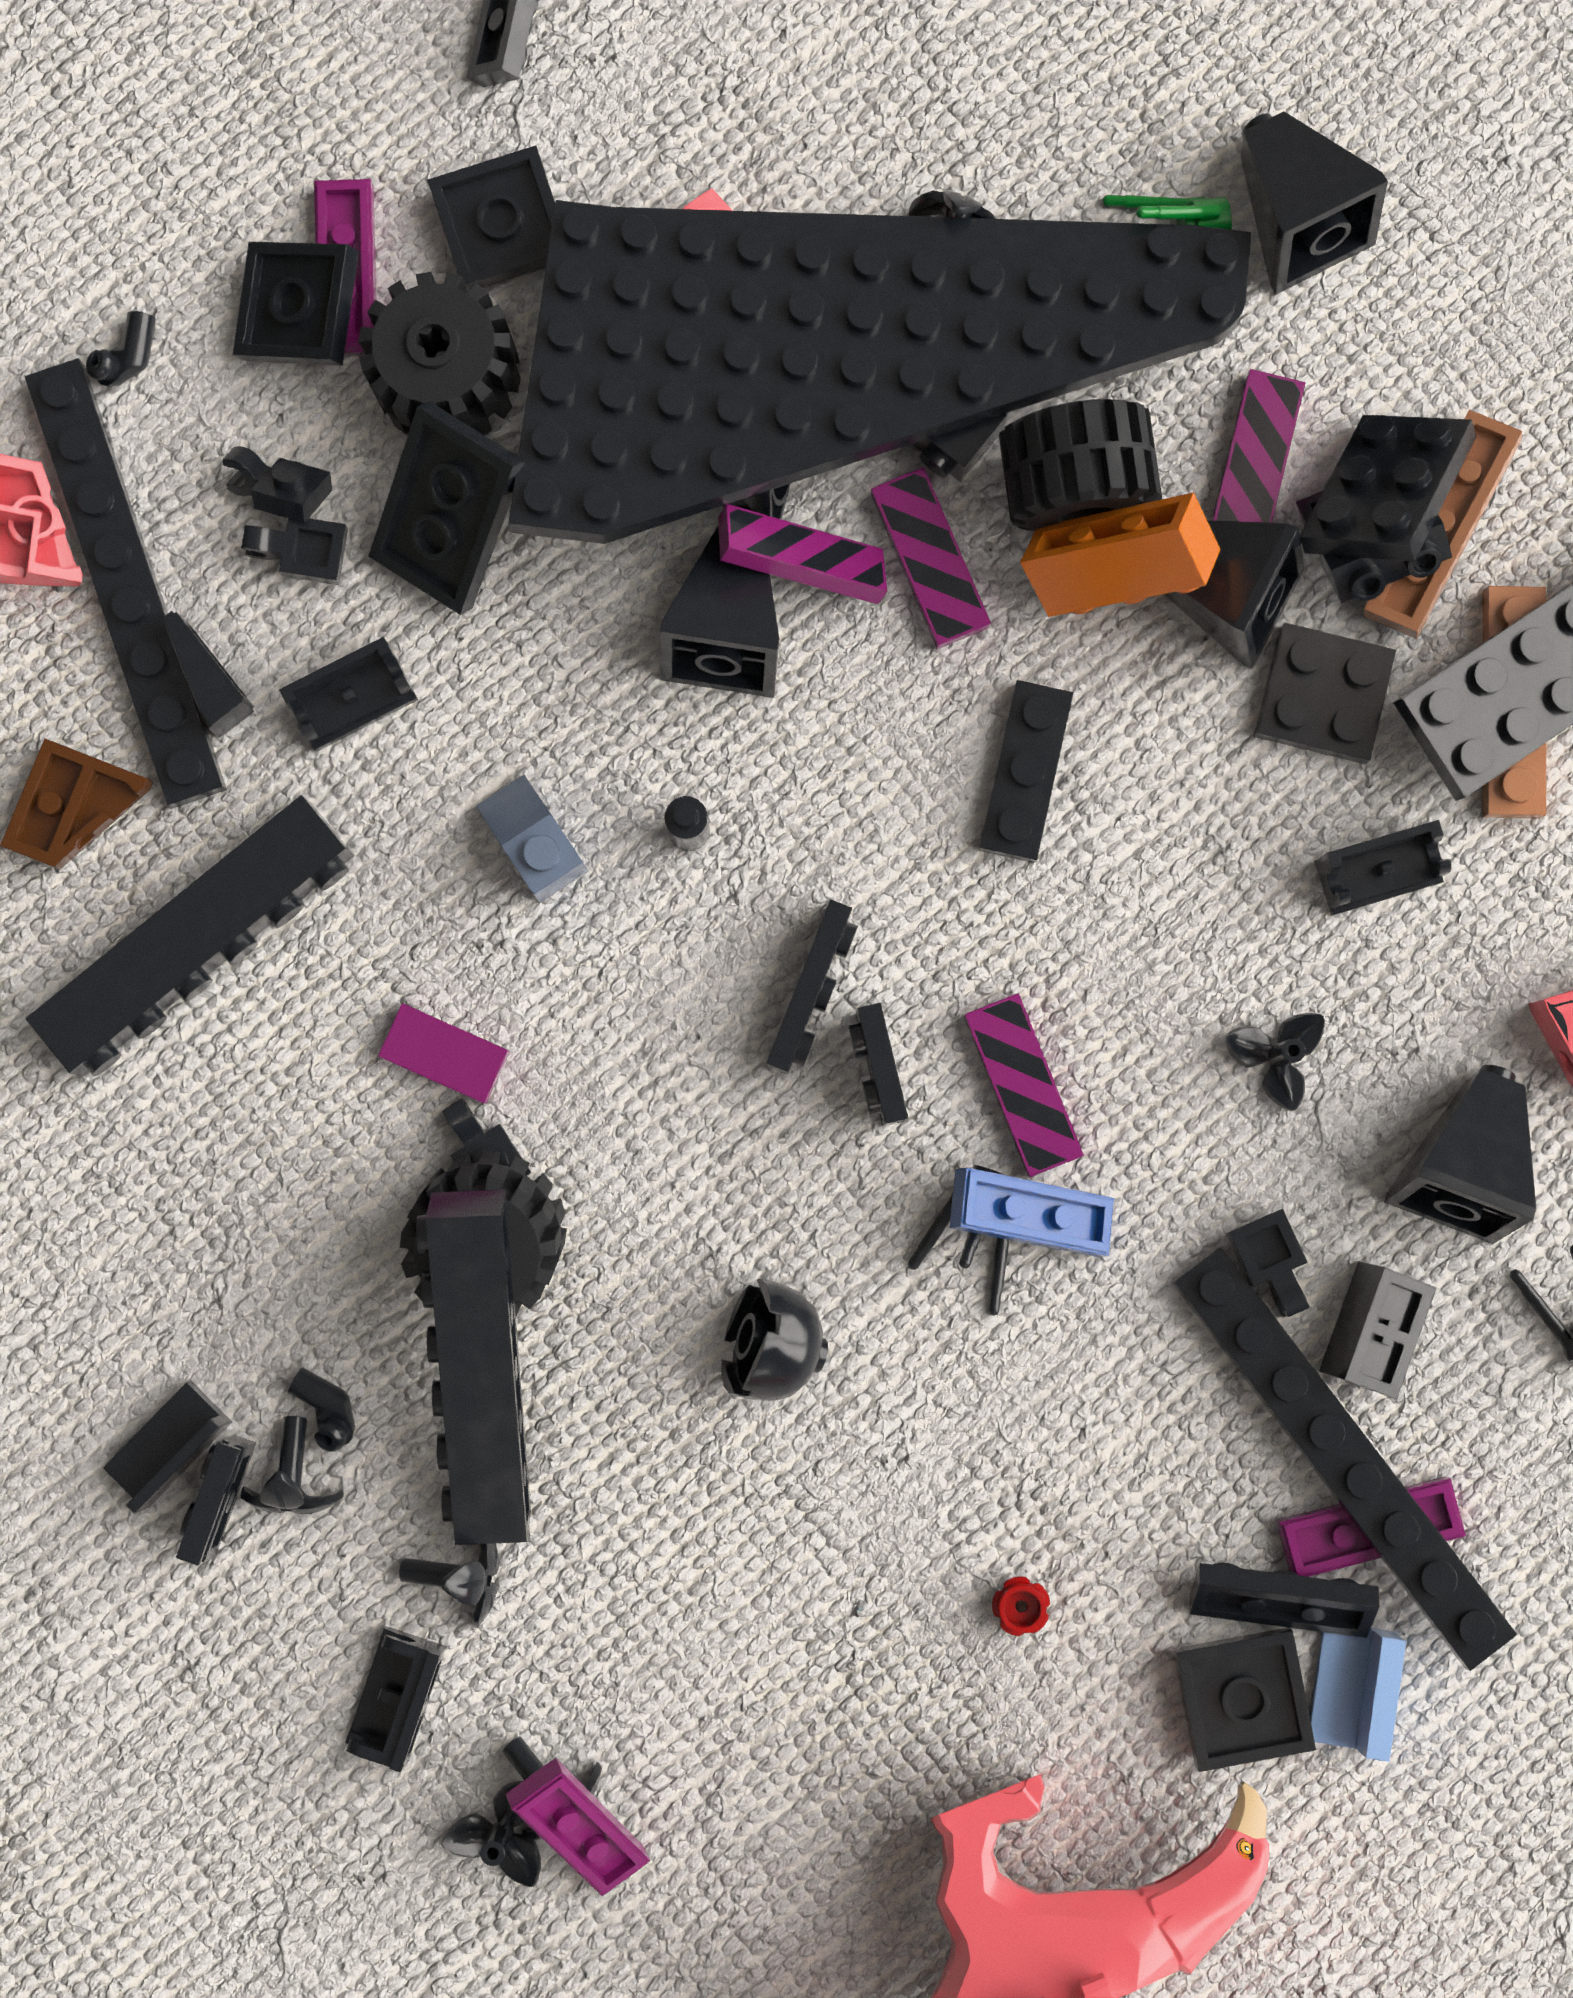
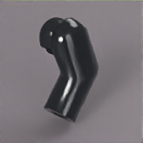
M129 311L126 317L122 344L109 351L102 349L100 351L94 350L90 353L86 361L88 374L92 378L97 379L103 386L116 387L145 370L149 364L156 318L148 313Z
M302 1367L294 1377L288 1393L315 1408L318 1432L314 1435L315 1441L321 1449L328 1452H336L344 1445L349 1444L354 1435L355 1421L350 1397L342 1388Z

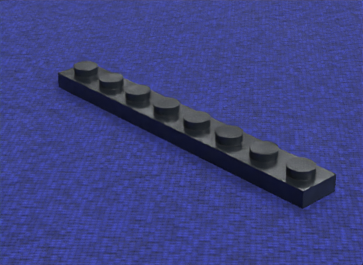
M79 358L26 375L24 377L167 805L173 809L226 791L227 788L206 725L202 720L165 628L163 617L168 612L85 365Z
M1222 1247L1174 1281L1172 1284L1463 1667L1469 1671L1473 1670L1518 1634Z

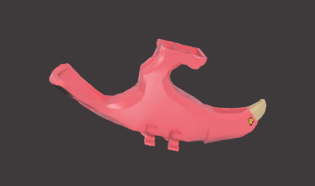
M1041 1774L931 1817L930 1820L934 1829L942 1836L943 1868L935 1903L950 1934L951 1950L939 1984L930 1998H1120L1178 1971L1191 1975L1206 1953L1254 1902L1268 1870L1270 1845L1266 1839L1267 1809L1259 1794L1246 1782L1240 1783L1238 1785L1237 1798L1224 1827L1210 1845L1171 1874L1152 1883L1136 1886L1134 1889L1037 1892L1018 1885L999 1872L994 1856V1848L1000 1827L1005 1823L1031 1820L1041 1813V1804L1045 1790Z

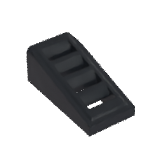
M170 611L163 617V621L204 724L207 725L211 732L221 737L255 712L253 710L254 705L189 622L179 613Z

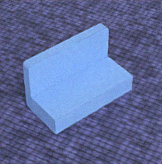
M1374 1628L1370 1629L1367 1638L1321 1632L1310 1709V1720L1315 1742L1355 1748L1365 1758L1390 1762L1406 1640L1392 1631Z

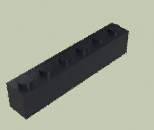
M300 795L25 1018L68 1073L85 1076L89 1072L92 1076L101 1074L118 1061L121 1053L117 1049L134 1035L138 1039H142L158 1029L167 1019L163 1012L177 1000L182 998L184 1002H187L201 994L213 981L209 974L225 961L233 965L250 954L258 945L255 937L272 923L278 928L293 919L303 909L304 906L300 900L316 887L324 891L342 879L349 870L345 864L354 857V854L313 804Z
M506 1190L434 1192L431 1194L427 1214L417 1217L416 1239L418 1252H428L430 1271H423L421 1290L423 1307L434 1309L435 1326H428L427 1357L429 1363L439 1364L440 1380H433L432 1411L434 1417L443 1416L445 1433H438L437 1435L438 1469L448 1470L450 1486L442 1487L441 1507L443 1522H453L455 1545L527 1542L531 1503Z

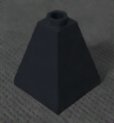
M1285 111L1273 117L1268 113L1261 114L1246 124L1241 133L1243 137L1241 161L1270 286L1275 295L1376 245L1388 180L1380 170Z
M1207 520L1221 550L1206 586L1199 587L1189 593L1172 592L1164 595L1242 665L1253 669L1305 570L1299 528L1288 523Z
M717 526L662 619L660 628L661 681L774 698L780 638L770 574L721 561L719 528Z
M1483 1065L1480 1070L1468 1078L1386 1194L1384 1203L1491 1244L1496 1243L1531 1222L1536 1212V1198L1526 1087L1521 1083L1515 1082L1516 1075L1512 1071L1500 1066Z

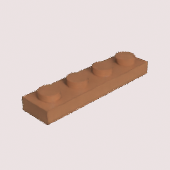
M1470 409L1464 419L1472 420L1476 439L1438 513L1445 527L1452 558L1442 561L1439 569L1430 576L1417 578L1409 575L1386 585L1384 591L1375 599L1369 600L1364 607V617L1415 639L1418 638L1522 441L1523 431Z
M1488 586L1484 589L1483 642L1546 600V587ZM1546 743L1483 785V818L1540 819L1546 816Z

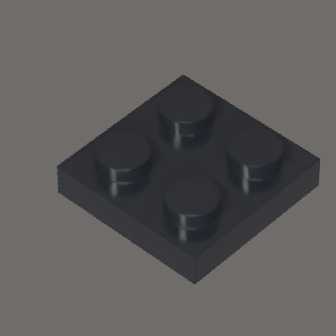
M536 145L427 179L457 273L463 277L468 291L476 283L483 288L546 268L555 201Z
M249 241L232 355L244 361L343 366L359 251L347 244Z
M1284 622L1279 629L1254 737L1367 764L1371 760L1396 650Z
M1287 1627L1173 1649L1195 1768L1198 1772L1316 1750L1293 1630Z

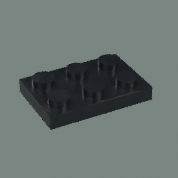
M432 402L418 406L368 557L459 615L473 609L512 500L515 476L524 466L525 460Z
M1362 415L1300 534L1304 553L1415 562L1476 439L1472 420Z

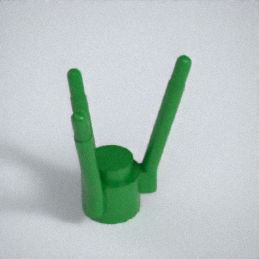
M1105 195L1102 199L1105 206L1137 209L1136 215L1141 219H1177V225H1198L1232 230L1230 204L1225 196L1205 198V196L1169 198Z

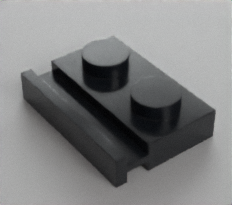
M881 1002L859 1007L855 1013L857 1022L848 1024V1029L856 1059L866 1057L871 1080L862 1081L869 1115L879 1114L882 1127L904 1122L909 1118Z
M233 1435L223 1439L222 1442L218 1441L216 1445H212L202 1466L200 1479H203L196 1502L193 1501L190 1504L182 1522L180 1535L183 1538L176 1555L177 1559L199 1566L201 1561L205 1562L217 1555L256 1442Z

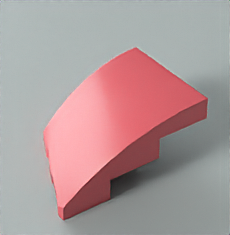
M0 454V583L57 587L80 586L83 574L80 566L76 565L65 535L66 528L60 511L55 507L50 495L51 487L42 463Z

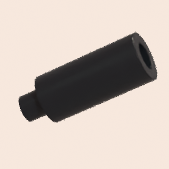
M682 796L674 799L668 805L664 818L672 843L683 851H695L703 847L710 836V825L706 808L702 802L694 797Z

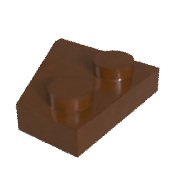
M44 738L0 846L60 870L148 793L153 782L148 778Z

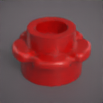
M1017 1576L1005 1581L1004 1588L995 1592L992 1599V1612L996 1617H999L1000 1627L1008 1634L1021 1636L1024 1633H1036L1048 1621L1047 1607L1050 1605V1598L1048 1592L1040 1583L1032 1584L1027 1577ZM1018 1601L1026 1602L1027 1608L1025 1611L1020 1612L1016 1610V1603Z

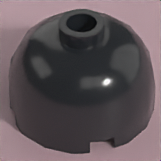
M756 1279L759 1287L748 1285L743 1290L727 1326L724 1341L731 1343L736 1340L732 1362L722 1359L721 1374L723 1386L729 1394L751 1400H780L793 1396L809 1382L814 1372L818 1373L822 1370L827 1359L828 1342L825 1338H822L823 1329L816 1308L799 1291L780 1283Z

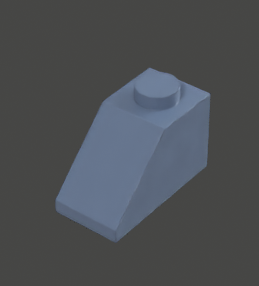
M525 775L520 776L476 805L500 845L540 903L588 871Z

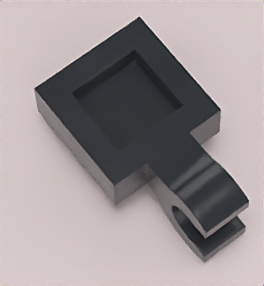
M242 446L233 447L222 460L224 466L238 470L227 482V490L239 496H252L254 509L305 523L332 491L330 471L308 466L297 461L279 457L269 467L255 452Z
M311 518L305 523L287 519L285 532L245 525L241 548L246 550L245 555L247 557L263 560L281 559L279 572L282 577L339 585L348 528L346 524Z
M464 1099L458 1100L442 1111L452 1129L465 1145L450 1155L452 1160L469 1154L472 1163H477L484 1151L500 1152L499 1165L507 1167L511 1166L515 1156L523 1159L503 1126L498 1124L485 1132ZM529 1167L525 1172L526 1176L532 1173Z
M1283 1209L1226 1233L1251 1287H1254L1265 1281L1268 1282L1273 1300L1282 1318L1293 1316L1310 1308L1292 1269L1308 1262Z

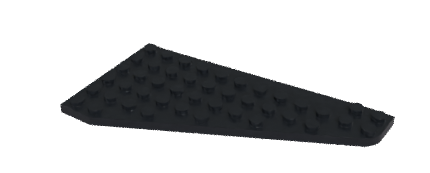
M556 200L518 457L525 460V463L515 476L508 522L510 533L606 544L1216 345L1233 331L1245 307L1251 232L1198 225L635 208Z

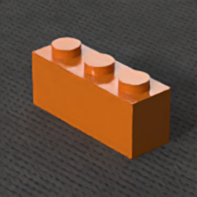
M1193 492L1062 521L1055 525L1036 529L1020 564L1048 617L1067 613L1084 614L1097 607L1122 602L1134 604L1147 597L1172 592L1181 594L1192 592L1199 587L1206 586L1221 549Z

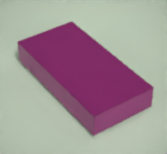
M402 1003L378 1056L487 1104L510 1051Z

